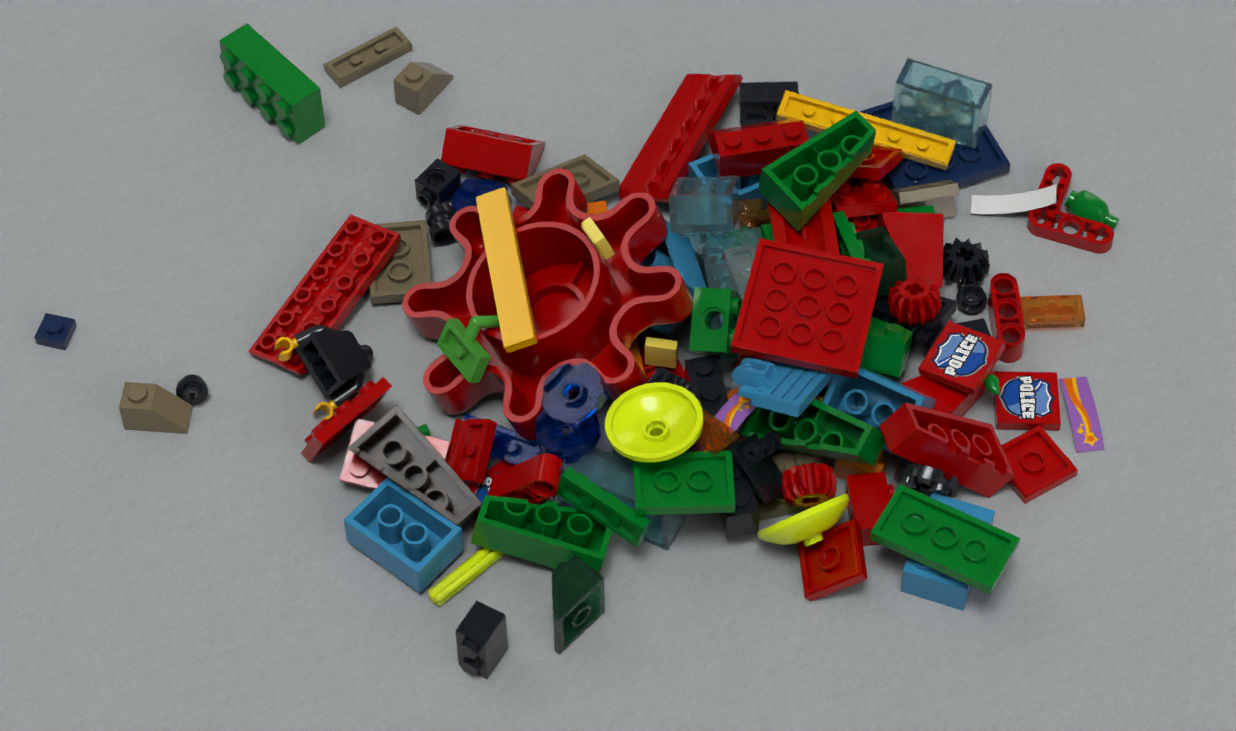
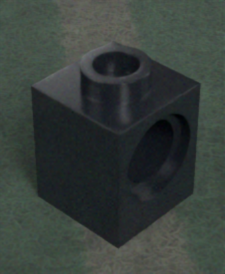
M437 158L415 179L416 199L427 208L436 204H449L462 191L461 172Z

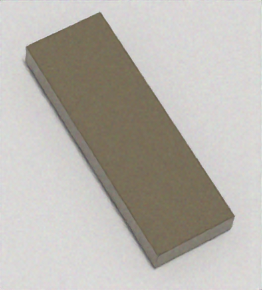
M394 27L325 63L324 71L339 88H342L413 50L412 43L397 27Z

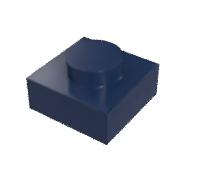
M46 313L34 336L36 344L66 350L77 327L75 319Z

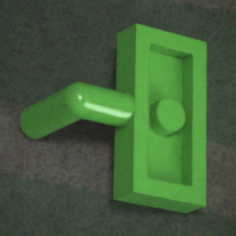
M498 315L473 316L467 328L459 319H447L436 344L469 383L480 382L491 358L478 343L476 337L480 329L500 328Z

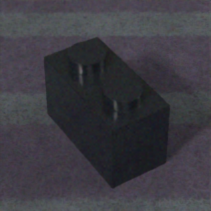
M476 600L455 631L458 663L468 674L473 676L479 675L488 680L508 650L506 614Z

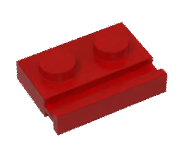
M455 419L446 461L466 484H483L497 427V423L490 419Z

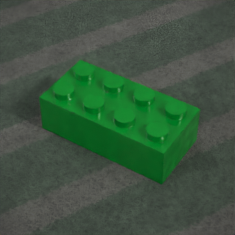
M248 23L219 40L221 49L220 59L225 72L223 78L227 85L232 89L236 88L249 105L253 104L258 108L264 119L267 121L271 120L284 137H290L299 145L325 128L320 87Z

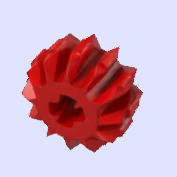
M919 276L916 279L906 277L905 282L895 281V286L890 288L888 294L891 317L897 318L898 323L908 322L909 326H912L914 323H919L923 326L925 321H934L935 315L940 314L941 309L939 287L932 285L931 279L923 281Z
M802 463V465L790 467V469L783 472L781 489L785 502L794 507L802 506L805 508L807 506H816L835 498L836 475H834L833 468L824 463Z

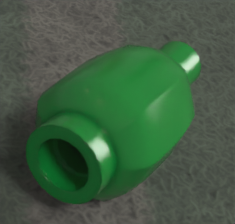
M1073 190L1064 206L1069 208L1070 214L1104 223L1112 229L1116 227L1119 221L1117 217L1109 214V208L1102 199L1086 190H1082L1079 193Z

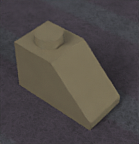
M410 62L393 80L395 102L420 115L453 80V75L431 63Z
M125 382L119 410L124 430L187 434L192 404L157 384Z

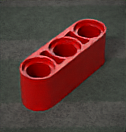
M999 273L994 275L990 281L987 300L992 337L1005 342L1006 348L999 357V360L1004 363H1014L1022 356L1025 340L1019 286L1014 276L1008 273Z
M543 453L495 474L492 477L488 495L528 499V502L532 504L542 502L557 494L564 463L559 457L552 454Z

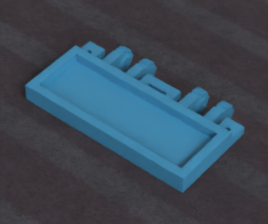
M748 357L744 358L739 367H736L731 374L733 382L739 386L742 385L738 390V396L751 399V405L794 417H799L834 376V374Z

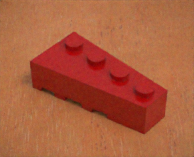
M905 402L879 425L884 436L885 445L890 452L915 464L944 471L943 477L949 480L952 479L953 475L960 480V485L985 497L990 498L1015 477L992 424Z

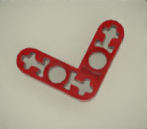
M1062 163L1049 165L1044 172L1038 189L1052 186L1056 176H1060L1061 178L1056 190L1057 202L1030 210L1027 221L1028 231L1037 237L1098 254L1108 252L1113 244V229L1104 223L1062 212L1061 209L1070 187L1072 172L1067 165ZM1040 219L1044 220L1043 224L1038 223ZM1054 223H1057V229L1054 228ZM1073 226L1078 232L1076 234H1068L1062 228ZM1084 231L1087 232L1086 237H1083ZM1098 236L1103 237L1101 241L1096 240Z

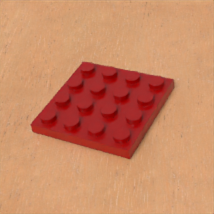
M759 238L730 352L857 379L884 264Z

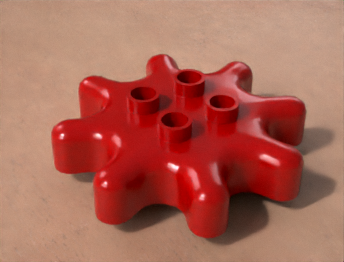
M557 168L550 170L542 176L537 185L532 208L526 214L514 220L538 343L507 353L503 346L500 328L480 329L476 340L491 358L479 383H469L443 353L429 365L423 375L424 387L441 410L450 415L462 414L485 396L497 392L504 393V415L520 438L536 444L545 441L553 434L560 405L573 392L587 387H595L603 390L615 401L626 391L639 385L647 384L645 374L630 351L634 340L648 327L684 321L693 309V296L677 269L671 266H642L645 258L663 242L667 234V222L651 195L644 192L632 193L605 213L598 215L587 214V198L569 170ZM477 206L463 207L454 214L449 224L450 232L465 253L460 269L454 276L445 281L422 283L412 287L402 300L403 311L419 334L428 339H439L447 319H459L467 328L473 316L498 315ZM591 217L615 253L607 260L601 257L581 227V223Z

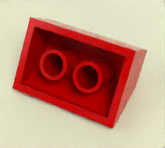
M797 118L707 131L719 180L759 175L764 167L809 140L803 120Z
M457 125L446 128L441 161L459 170L461 173H466V169L476 170L477 176L494 179L495 175L506 177V182L515 183L535 174L545 142L465 125Z

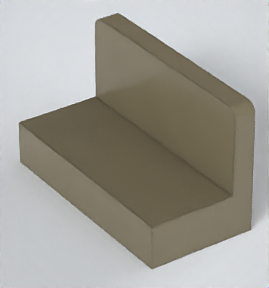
M946 180L892 189V194L897 200V209L934 205L935 213H942L944 218L956 215L954 196L959 195V187L957 182Z

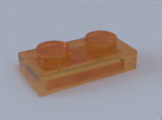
M1082 295L1020 297L1025 329L1084 327L1086 319Z

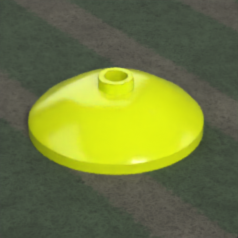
M647 383L626 391L612 403L605 418V432L613 449L628 459L638 462L665 461L684 453L697 441L703 429V411L698 399L687 389L671 383Z
M845 493L756 533L759 539L765 542L789 545L803 541L807 547L824 539L822 532L838 522L848 506L849 496Z

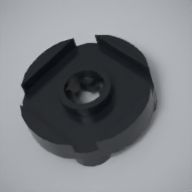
M902 463L898 464L894 475V480L898 484L928 495L934 492L952 498L957 496L960 480L953 475L951 481L943 478L944 471L915 463H908L907 469L903 468Z

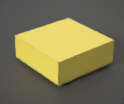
M591 217L581 223V227L601 257L607 260L615 254Z
M646 337L645 364L676 369L678 341Z

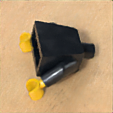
M316 325L296 334L292 340L288 337H280L277 339L274 350L282 347L288 349L279 354L278 359L280 361L289 360L292 357L293 349L297 348L298 355L325 399H332L329 403H318L312 413L314 415L317 411L324 410L328 416L322 420L326 419L328 421L335 409L349 399L351 401L358 395L357 392L367 381L365 374L372 367L370 361L373 359V351L371 347L367 344L360 345L354 334L349 330L337 331L324 325Z

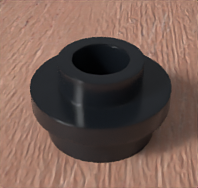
M970 283L964 285L956 295L957 306L968 313H976L983 310L987 303L986 293L977 284Z
M194 374L187 375L178 382L176 395L192 405H197L206 399L208 386L200 376ZM194 390L196 391V393H190L187 391Z

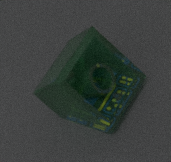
M573 555L566 563L561 562L552 573L555 652L559 655L605 613L604 577L576 555Z

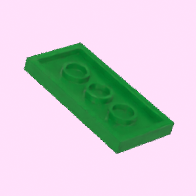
M899 484L870 532V540L989 595L994 590L1020 542V538L902 484Z

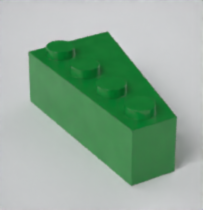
M854 111L764 167L761 171L758 191L799 232L872 153L876 129L857 111Z
M872 317L860 366L871 371L900 377L907 366L913 331L904 329V327L898 324H891Z
M816 399L808 405L799 417L756 407L751 412L740 433V436L747 439L755 433L760 438L769 432H775L782 441L779 450L872 466L885 444L883 433L872 425Z
M485 495L471 543L597 581L612 531L580 509L558 506V502L545 501V504H532L528 502V499Z

